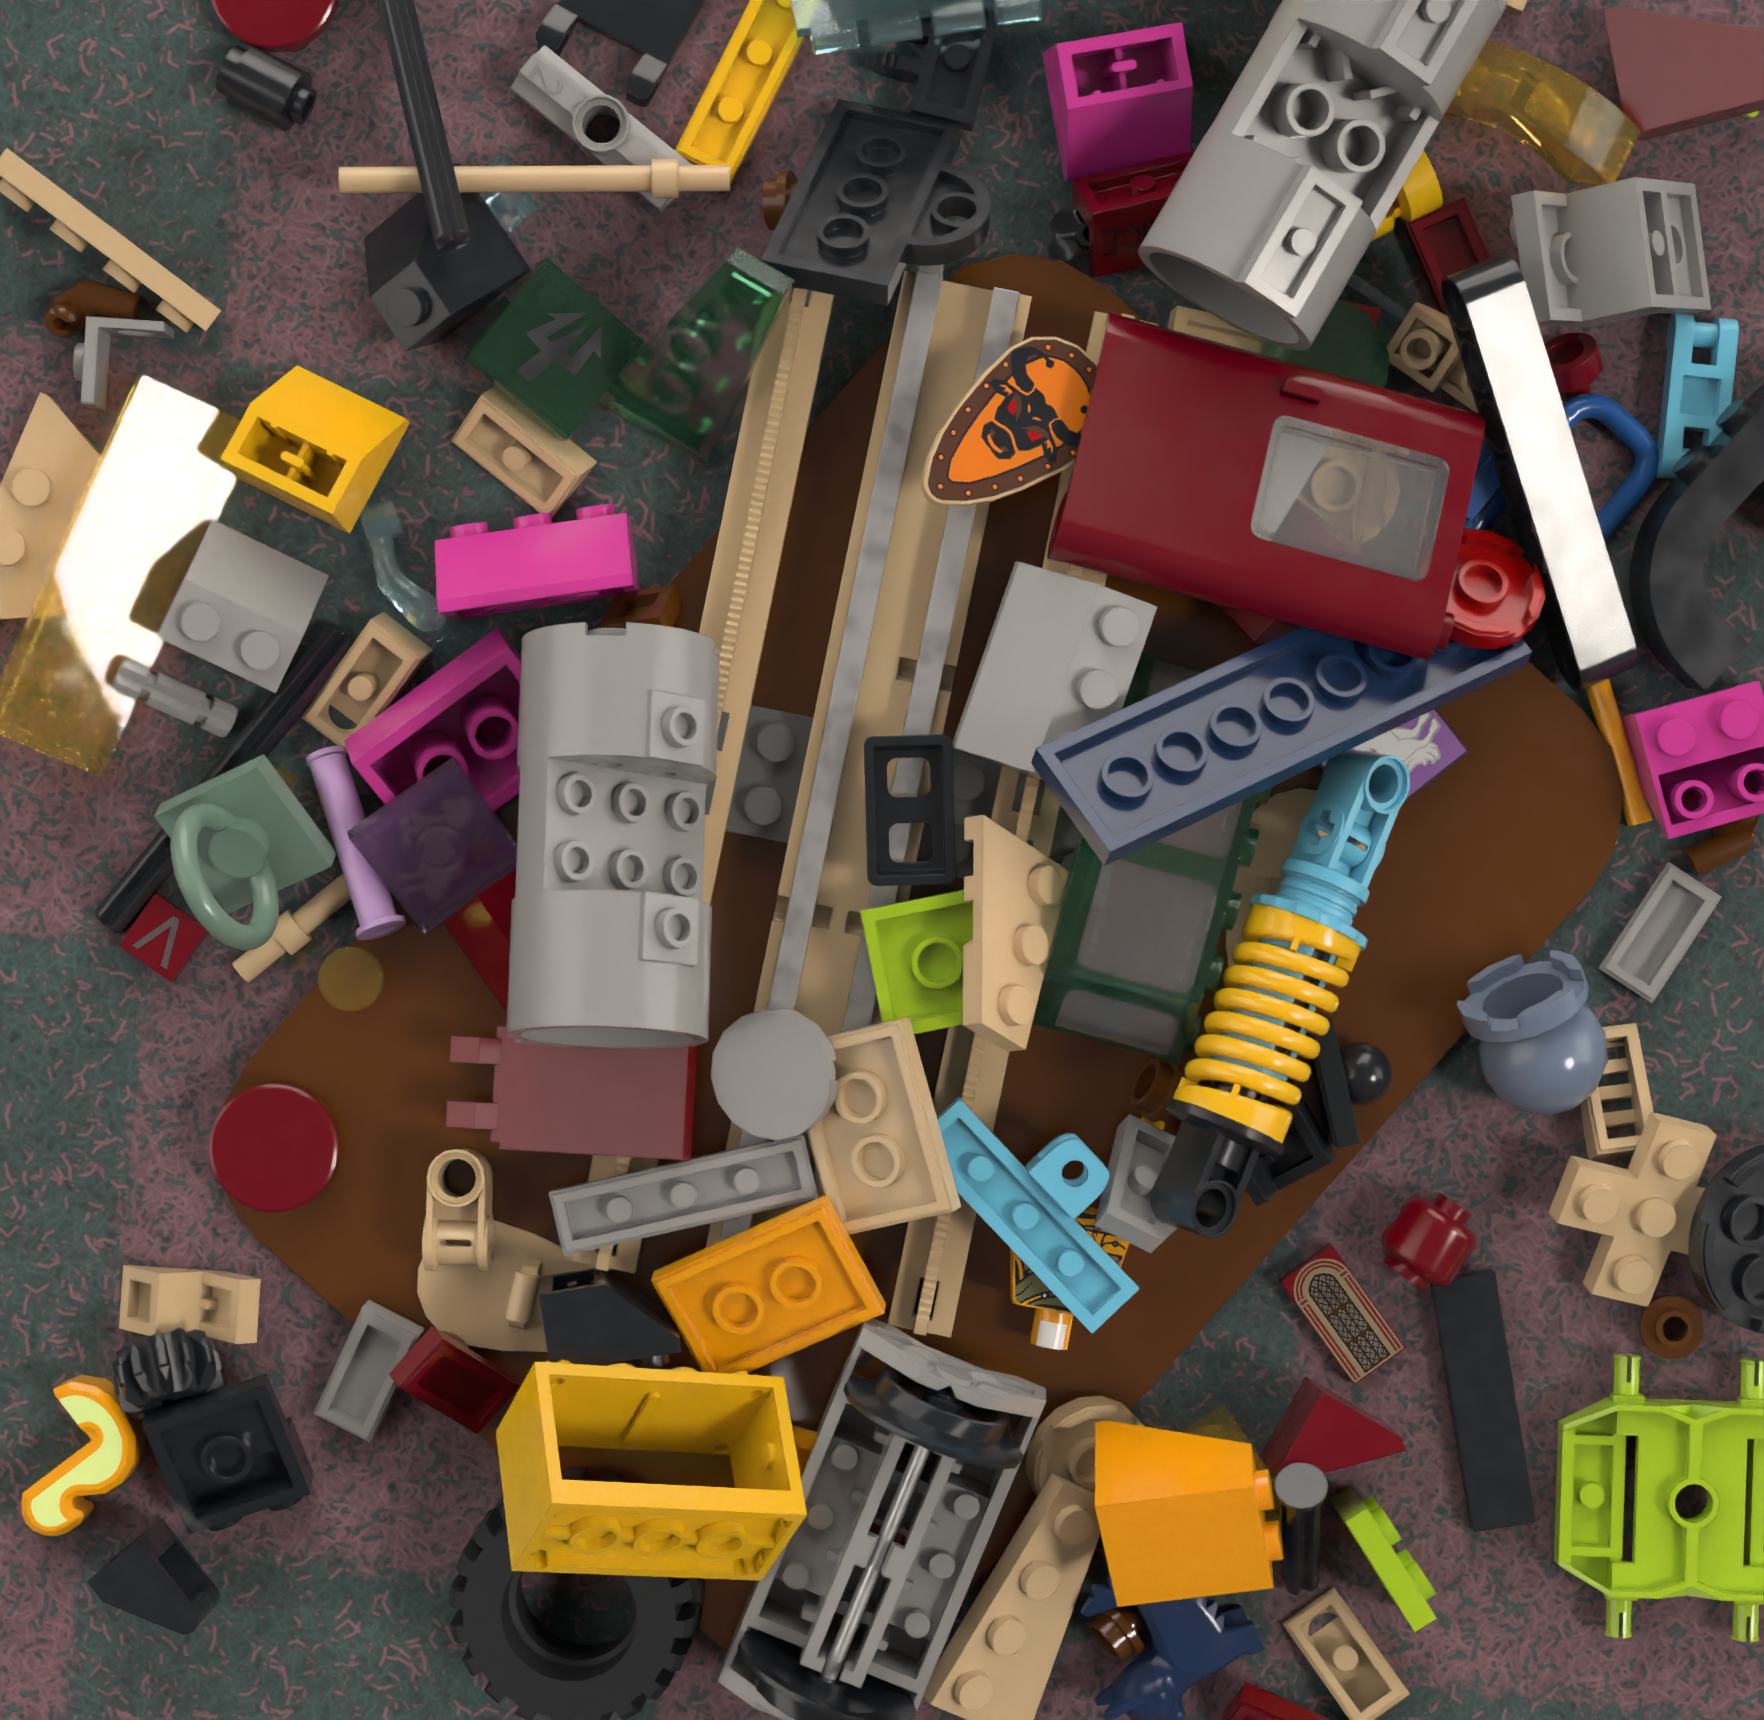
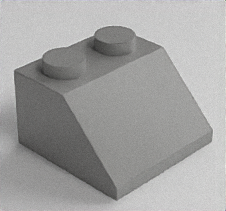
M212 519L156 637L276 693L304 636L329 575Z

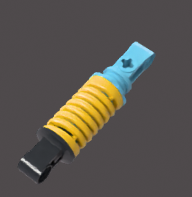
M1350 749L1329 759L1325 765L1323 778L1310 810L1300 825L1298 839L1290 858H1285L1280 869V873L1284 877L1279 885L1280 890H1277L1276 895H1252L1249 902L1251 908L1241 933L1244 942L1236 945L1232 952L1233 962L1236 965L1225 969L1223 983L1227 988L1216 992L1213 1000L1217 1011L1209 1013L1204 1021L1205 1031L1208 1034L1198 1037L1195 1043V1052L1200 1058L1187 1063L1185 1067L1186 1078H1181L1173 1099H1169L1165 1107L1169 1113L1181 1120L1182 1123L1162 1172L1155 1181L1151 1192V1208L1155 1217L1160 1222L1205 1238L1213 1239L1224 1235L1232 1227L1236 1219L1238 1206L1259 1154L1281 1157L1285 1148L1282 1143L1293 1116L1290 1110L1268 1099L1271 1097L1291 1106L1300 1102L1302 1097L1301 1090L1286 1081L1288 1078L1298 1082H1305L1309 1079L1311 1068L1307 1063L1296 1059V1057L1299 1055L1307 1059H1314L1319 1055L1321 1049L1320 1044L1316 1040L1306 1036V1032L1317 1036H1324L1330 1028L1328 1019L1315 1012L1317 1009L1322 1012L1333 1013L1338 1008V997L1324 989L1325 985L1328 984L1337 988L1346 986L1349 981V975L1346 971L1352 972L1360 951H1364L1367 946L1368 939L1351 926L1353 923L1352 918L1357 913L1356 908L1365 906L1370 894L1367 888L1375 869L1383 858L1386 841L1399 809L1409 792V771L1406 764L1400 758L1393 755ZM1322 830L1330 836L1326 835L1321 837L1319 836L1318 831ZM1364 844L1366 849L1363 851L1354 845Z

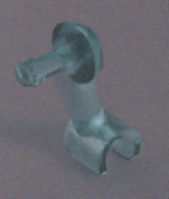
M387 500L365 507L360 516L371 547L376 582L381 593L416 629L424 632L429 631L433 641L443 640L445 630L442 625L447 617L438 613L437 598L409 581L397 564L393 538L404 536L405 531L401 518L397 516L394 501Z

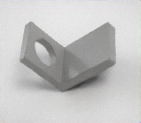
M86 316L84 343L77 342L73 356L74 378L76 381H82L81 404L95 411H106L111 335L174 339L175 330L163 321Z

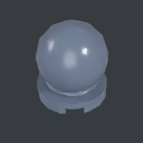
M1550 950L1551 961H1539L1525 965L1522 955L1519 954L1494 963L1470 978L1466 983L1470 995L1465 1001L1457 1000V1008L1465 1028L1471 1037L1480 1040L1478 1051L1481 1072L1499 1099L1518 1111L1543 1116L1555 1115L1577 1107L1596 1090L1608 1063L1606 1033L1585 1003L1588 998L1589 985L1583 968L1574 955L1558 950Z

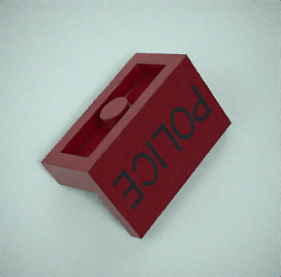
M1193 151L1072 179V201L1089 228L1090 269L1094 277L1145 266L1139 257L1138 249L1193 156Z

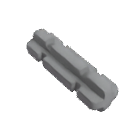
M124 659L120 664L112 684L116 692L134 700L142 697L145 699L144 703L189 724L193 725L197 721L201 723L200 728L219 737H226L231 731L238 713V709L233 704L215 696L210 700L206 698L207 694L163 673L157 672L156 675L149 673V667L131 659Z

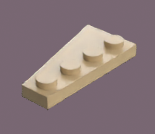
M6 148L0 156V176L3 177L0 181V192L27 213L36 202L57 219L49 228L51 231L80 253L90 243L110 258L103 270L133 293L143 283L159 295L163 300L156 310L186 333L194 323L205 331L209 328L221 312L220 309L11 150Z
M1051 1473L937 1662L923 1695L930 1705L966 1720H1034L1101 1533L1095 1510V1493Z

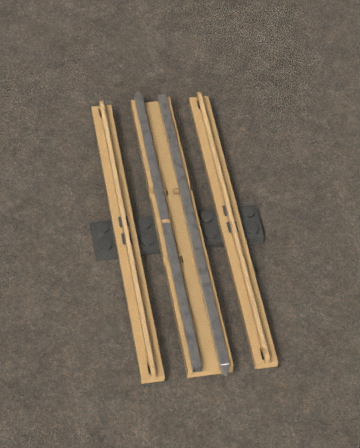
M943 264L920 266L917 273L904 270L814 718L751 704L834 295L811 291L808 307H805L807 289L794 288L790 304L791 286L772 282L769 284L699 630L700 634L715 640L714 649H720L716 779L706 784L702 901L711 905L726 831L788 843L754 1012L764 1009L797 1011L818 1024L826 1036L882 1023L860 910L908 901L912 885L874 886L868 881L864 742L872 736L943 734L990 503L965 507L937 506L930 503L925 498L921 489L926 458L937 433L955 406L980 375L1010 347L1023 341L1032 296L1019 294L1020 292L997 287H994L992 291L943 281ZM1095 311L1086 353L1098 363L1106 329L1107 313ZM1121 314V316L1134 319L1135 317L1132 315ZM1072 464L1061 471L1042 568L1105 586L1106 574L1047 559L1051 533L1061 501L1068 490L1073 469ZM953 748L956 878L964 879L966 876L973 875L974 843L964 841V818L985 815L1070 871L1063 900L1103 908L1112 863L1106 866L1103 865L1046 783L1037 778ZM921 757L894 758L890 760L887 765V788L890 795L894 797H922L927 795L930 791L929 762ZM897 823L891 826L889 830V854L891 859L895 862H924L929 860L932 856V830L930 826L926 823ZM963 1025L948 1027L933 1097L936 1116L938 1117L959 1097L993 1132L1009 1052H1006ZM731 1121L726 1150L766 1142L771 1139L754 1137ZM805 1132V1138L819 1194L818 1198L824 1196V1192L816 1167L807 1132ZM593 1155L588 1182L658 1166L659 1159ZM959 1193L961 1207L957 1210L908 1221L888 1317L889 1325L911 1329L914 1334L926 1336V1333L951 1338L977 1213ZM813 1200L712 1222L706 1248ZM643 1238L618 1244L616 1253L613 1252L614 1245L573 1254L572 1261L595 1265V1269L604 1271L615 1269L635 1273ZM921 1277L924 1278L918 1304L917 1314H914L913 1312ZM937 1281H939V1286H938L937 1296H936V1300H935L933 1315H932V1317H930L931 1309H932V1305H933V1299H934L935 1290H936V1284H937Z

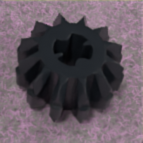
M178 1327L171 1332L165 1333L157 1330L154 1335L147 1338L137 1337L132 1341V1345L123 1346L116 1352V1360L112 1363L114 1394L116 1398H119L121 1411L130 1413L131 1418L143 1420L145 1413L221 1389L224 1386L222 1378L224 1367L221 1353L217 1352L214 1339L207 1337L205 1331L197 1329L185 1332L184 1329Z

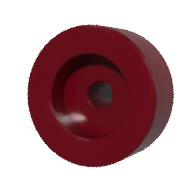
M1574 332L1557 336L1546 342L1544 345L1559 393H1565L1567 398L1586 392L1590 393V383L1600 375L1603 369V361L1596 340L1589 334Z

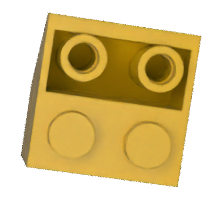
M297 365L250 403L220 459L240 480L350 534L410 422L408 419Z

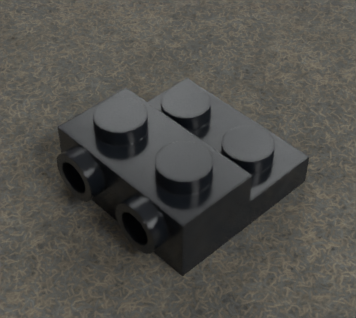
M267 1373L144 1414L143 1429L188 1535L207 1528L211 1531L224 1530L239 1522L243 1516L268 1508L272 1511L284 1510L297 1504L304 1496L311 1494L312 1467L291 1417L285 1418Z

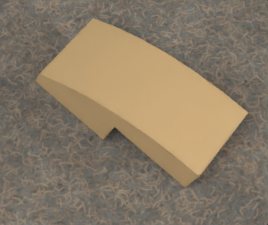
M1419 302L1413 304L1381 357L1432 393L1441 388L1478 414L1448 316Z

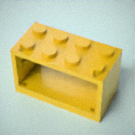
M562 1359L558 1362H534L496 1430L512 1571L762 1581L807 1516L784 1377L750 1375L747 1371H738L731 1374L698 1372L690 1367H677L670 1370L636 1368L627 1363H616L609 1366L573 1364L568 1360ZM558 1446L730 1455L735 1488L562 1480Z

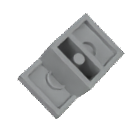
M1632 177L1566 194L1533 190L1511 196L1513 216L1510 221V233L1513 243L1518 249L1520 269L1538 325L1588 328L1657 313L1694 314L1711 310L1695 184Z

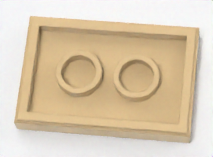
M909 1016L826 1036L833 1045L837 1059L834 1067L836 1070L835 1080L839 1079L838 1094L827 1116L807 1131L824 1195L827 1194L848 1234L949 1213L960 1208V1199Z

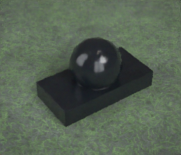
M1320 1014L1328 1019L1330 1028L1324 1036H1317L1306 1032V1036L1316 1040L1320 1044L1321 1049L1316 1058L1308 1059L1325 1135L1331 1144L1340 1148L1360 1143L1352 1104L1368 1105L1379 1100L1389 1089L1392 1081V1066L1387 1055L1378 1046L1368 1042H1353L1339 1050L1332 1016Z

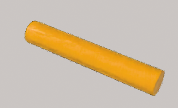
M1607 679L1585 690L1598 731L1612 748L1624 794L1622 809L1627 826L1631 827L1653 819L1644 796L1610 680Z

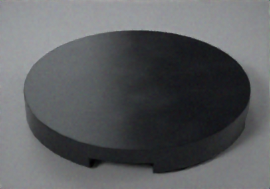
M1764 1144L1746 1150L1734 1157L1716 1173L1702 1193L1696 1206L1688 1241L1692 1276L1697 1289L1706 1303L1725 1320L1764 1334Z

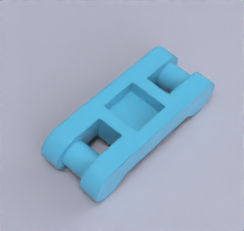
M1677 313L1670 315L1657 442L1659 461L1656 477L1675 479L1677 477L1673 473V468L1680 458L1690 450L1683 448L1684 430L1703 432V447L1705 445L1709 446L1722 431L1716 425V421L1721 413L1732 403L1739 326L1736 319L1716 317L1713 323L1696 322L1694 316L1690 314ZM1693 347L1710 349V365L1691 363Z

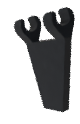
M560 0L552 7L536 32L537 49L540 50L545 45L560 56L573 33L577 21L585 23L643 55L626 81V97L641 107H647L706 0Z

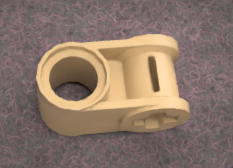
M466 1148L444 1151L435 1157L429 1166L427 1173L426 1216L422 1236V1258L426 1271H436L439 1265H477L480 1272H490L492 1270L495 1246V1228L492 1215L493 1172L492 1166L486 1157L478 1151ZM457 1159L465 1160L475 1171V1185L465 1196L454 1194L446 1185V1170ZM446 1240H469L472 1244L449 1245L446 1243Z

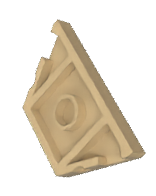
M41 392L0 484V620L88 616L138 501L137 496L106 463L103 456L87 437L78 430L54 398Z

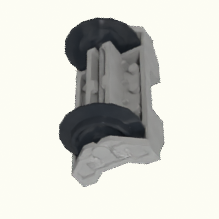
M874 1318L863 1322L821 1418L816 1440L801 1474L807 1516L763 1580L754 1582L722 1663L718 1682L753 1708L782 1720H913L1047 1401L1046 1388L1015 1375L982 1369L925 1346L898 1328ZM874 1357L889 1365L881 1370L877 1379L866 1378L857 1374L858 1370ZM1003 1412L1009 1413V1435L1004 1433L1008 1421ZM872 1523L882 1526L878 1535L869 1532ZM897 1533L903 1535L900 1543L894 1542Z

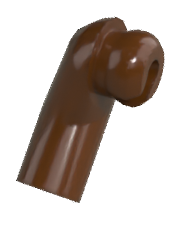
M85 279L66 289L49 302L44 316L45 325L53 335L67 338L85 329L86 316L137 320L142 303V295L91 279Z
M1760 814L1715 826L1711 836L1684 847L1683 853L1692 873L1697 877L1748 853L1754 841Z

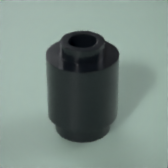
M238 45L233 47L223 60L216 79V91L226 96L228 105L282 131L289 130L295 123L299 125L305 123L314 108L317 98V91L311 88V73L255 46L250 47L248 50Z

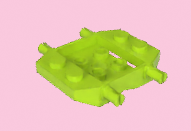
M1613 1354L1614 1380L1613 1392H1610V1397H1606L1558 1421L1554 1561L1560 1567L1603 1592V1597L1606 1599L1605 1636L1619 1638V1635L1622 1638L1632 1637V1601H1638L1639 1598L1663 1599L1691 1596L1732 1601L1733 1628L1731 1639L1746 1642V1639L1750 1642L1759 1641V1605H1764V1359L1740 1358L1741 1383L1740 1395L1737 1396V1401L1645 1398L1644 1395L1639 1393L1641 1356L1635 1354H1626V1356L1624 1354ZM1626 1435L1636 1436L1632 1561H1622ZM1692 1484L1702 1486L1707 1495L1705 1509L1696 1517H1680L1675 1508V1500L1679 1491Z

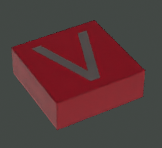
M155 893L119 946L170 982H174L209 932L196 918L160 893Z

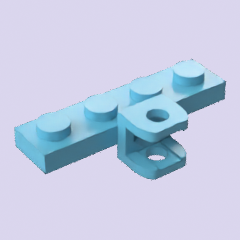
M958 1097L937 1117L957 1192L1093 1334L1140 1289L1075 1220L1103 1192L1109 1181V1171L1101 1160L1074 1133H1065L1056 1137L1024 1166ZM1076 1160L1083 1163V1171L1079 1177L1075 1179L1062 1177V1169L1068 1162Z

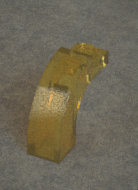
M1490 40L1486 41L1444 114L1446 116L1473 120L1498 129L1535 151L1562 179L1595 185L1616 181L1641 132L1618 107L1581 80L1533 55Z

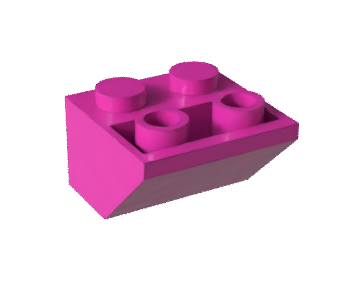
M1182 22L1058 43L1042 53L1064 181L1190 152L1193 83Z
M1760 681L1742 683L1621 717L1644 796L1666 839L1764 813V696Z

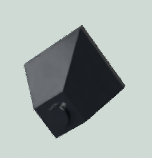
M459 163L453 164V166H461ZM479 192L460 193L470 237L469 244L462 249L443 252L435 247L423 193H417L364 238L369 298L405 351L441 342L531 270Z

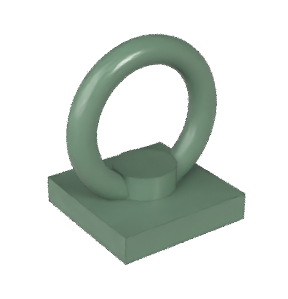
M264 754L162 802L154 815L171 839L170 851L173 870L180 891L190 910L200 924L215 939L228 947L238 950H253L268 942L276 929L279 918L278 891L331 867L337 854ZM253 903V914L249 924H242L228 915Z

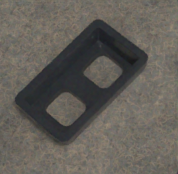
M944 734L872 736L867 738L864 742L868 881L874 886L952 883L956 878L953 744L951 738ZM921 757L929 762L930 791L927 795L922 797H894L890 795L887 788V765L890 760L894 758ZM897 823L928 824L932 830L931 858L924 862L893 861L889 854V830L891 826Z

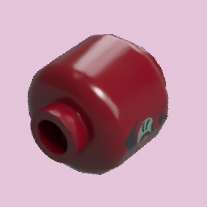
M1439 1193L1433 1202L1422 1196L1415 1195L1409 1197L1381 1235V1245L1388 1253L1383 1262L1423 1291L1430 1284L1435 1287L1448 1286L1477 1245L1474 1233L1464 1226L1471 1214L1442 1193Z

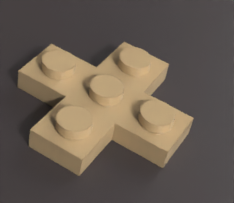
M1650 1112L1628 1169L1570 1156L1548 1213L1558 1224L1602 1234L1583 1281V1284L1591 1294L1648 1307L1670 1251L1689 1255L1688 1241L1692 1218L1700 1197L1706 1189L1698 1187L1697 1184L1717 1136L1708 1126Z

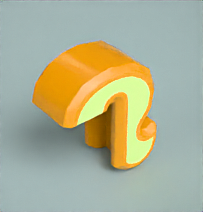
M82 1374L64 1381L53 1389L55 1396L80 1429L86 1432L91 1441L22 1493L21 1508L25 1523L33 1531L44 1536L63 1535L80 1525L91 1515L94 1509L93 1502L84 1499V1496L105 1494L123 1483L133 1474L145 1454L146 1434L142 1426V1420L131 1418L130 1413L121 1411L119 1398H116L114 1394L113 1383L105 1378Z

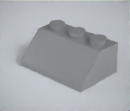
M1015 562L952 742L953 748L1044 781L1031 764L1036 748L1122 709L1157 606L1093 582L1026 563Z

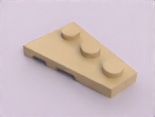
M985 815L964 818V841L974 843L973 875L964 877V901L973 903V939L963 945V1026L1006 1052L1026 1050L1070 871Z

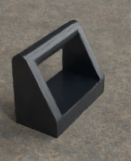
M163 1518L113 1556L87 1581L103 1603L183 1635L192 1633L214 1608L220 1598L218 1588Z

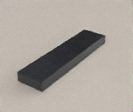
M1487 1269L1457 1274L1452 1282L1445 1287H1435L1430 1284L1470 1529L1474 1533L1536 1522L1495 1271Z

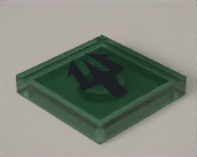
M545 258L538 263L468 351L464 359L560 441H566L644 341L550 259Z

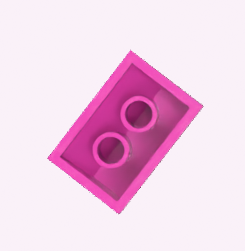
M605 504L579 508L576 510L577 520L552 523L551 514L543 513L513 518L514 529L489 532L488 524L485 522L450 527L451 538L435 540L438 613L451 620H459L615 597L617 593L640 590L630 517L627 513L615 514L614 505Z
M499 627L484 636L344 740L352 765L386 807L451 761L491 813L519 794L520 774L517 772L521 656Z

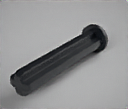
M1301 1462L1284 1467L1278 1473L1275 1480V1494L1282 1504V1545L1284 1556L1282 1560V1577L1286 1579V1590L1297 1596L1303 1589L1314 1592L1319 1584L1320 1507L1326 1499L1328 1492V1483L1324 1473L1312 1464Z

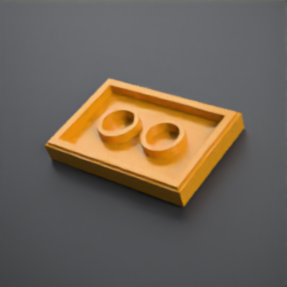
M827 1194L657 1269L651 1278L655 1289L702 1372L729 1374L738 1371L751 1372L885 1313L886 1302Z

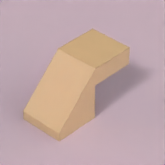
M123 1265L119 1329L152 1336L157 1330L165 1333L179 1327L184 1329L185 1332L195 1329L205 1331L207 1337L233 1344L257 1343L261 1279L227 1271Z

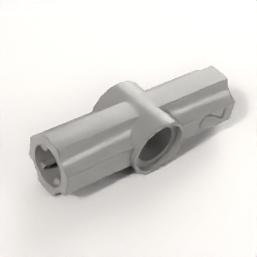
M545 45L529 58L510 87L513 93L578 144L587 157L600 162L602 165H652V159L678 158V165H692L630 115L618 99L603 93ZM600 115H611L620 122V130L617 136L606 143H595L586 136L590 121ZM652 191L637 192L660 212L676 199L652 198Z

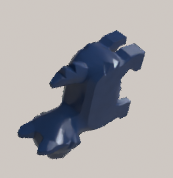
M1110 1575L1106 1577L1108 1584L1092 1583L1090 1586L1092 1595L1088 1596L1080 1610L1086 1618L1117 1607ZM1209 1596L1135 1605L1150 1637V1644L1148 1650L1132 1661L1112 1685L1103 1689L1096 1696L1095 1702L1097 1706L1110 1704L1103 1713L1104 1719L1110 1720L1125 1714L1131 1720H1184L1186 1712L1183 1706V1694L1188 1688L1221 1670L1240 1655L1246 1653L1253 1655L1264 1650L1253 1621H1248L1241 1605L1216 1612L1218 1605L1213 1599H1208Z

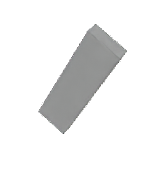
M805 1133L777 1141L770 1140L691 1158V1160H682L567 1186L549 1192L563 1256L810 1201L819 1197Z

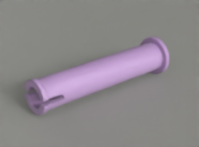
M331 746L317 750L306 757V762L315 782L319 800L360 925L355 931L358 940H372L387 936L402 929L406 925V920L403 915H397L383 871L352 833V831L367 820L346 759L345 747Z

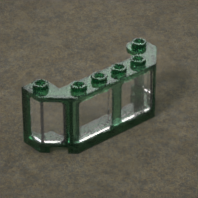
M1142 651L1122 709L1205 671L1156 658L1154 654ZM1272 787L1106 866L1103 865L1080 832L1069 870L1032 1025L1104 1042L1162 1058L1175 1064L1179 1063L1183 1051L1192 1053L1201 1024V1016L1197 1015L1201 1006L1204 991L1215 994L1223 970L1225 957L1215 954L1221 929L1232 931L1240 908L1242 893L1232 891L1239 865L1249 868L1255 853L1259 830L1249 827L1255 804L1258 802L1266 805Z

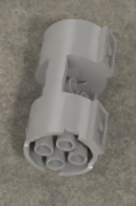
M1282 0L1266 32L1139 247L1138 254L1143 263L1159 279L1180 295L1233 327L1283 348L1298 351L1308 350L1503 14L1507 1Z
M579 622L538 628L526 633L522 637L517 772L520 774L516 889L515 898L512 899L506 1033L508 1037L515 1039V1043L559 1048L659 1049L688 1047L708 1042L712 906L702 901L706 784L716 779L720 649H714L715 640L706 635L675 627L626 622V629L596 628L588 631L587 623Z

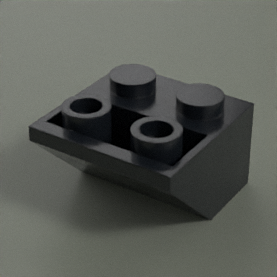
M589 1268L541 1276L539 1300L549 1362H558L562 1359L568 1360L573 1364L604 1366V1364L630 1360V1364L636 1368L648 1369L668 1364L670 1362L669 1354L682 1352L679 1331L671 1315L610 1270L604 1271Z

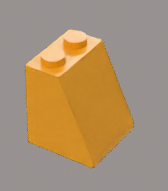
M1114 1421L1095 1422V1510L1117 1607L1274 1588L1272 1561L1284 1559L1281 1531L1278 1520L1266 1521L1264 1510L1274 1509L1270 1474L1268 1469L1256 1470L1251 1444Z

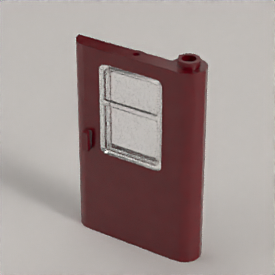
M1109 312L1107 314L1104 339L1068 490L1057 512L1049 542L1047 559L1425 661L1430 659L1434 650L1443 652L1446 649L1454 625V614L1446 612L1484 437V415ZM1280 393L1287 394V395L1294 396V397H1298V398L1305 399V400H1309V401H1312V402H1316V404L1310 403V402H1306V401H1303V400H1299V399H1296V398L1288 397V396H1285V395H1281Z

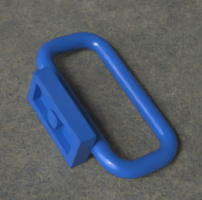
M1586 392L1572 396L1562 403L1570 430L1582 419H1596L1630 449L1634 458V465L1630 475L1596 514L1606 543L1652 487L1657 478L1659 453L1657 444L1647 429L1621 405L1603 394ZM1487 442L1480 451L1464 529L1487 530L1507 506ZM1445 491L1435 502L1441 509ZM1540 612L1539 617L1537 618L1536 622L1542 618L1541 612Z

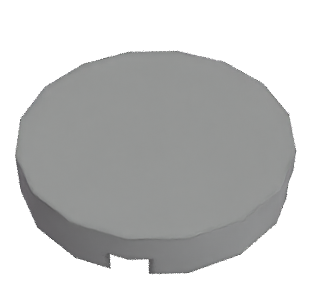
M764 1009L744 1015L723 1031L713 1051L711 1081L717 1102L732 1123L754 1137L777 1141L809 1131L827 1116L837 1097L839 1079L835 1080L836 1070L834 1063L837 1062L833 1045L818 1024L797 1011Z

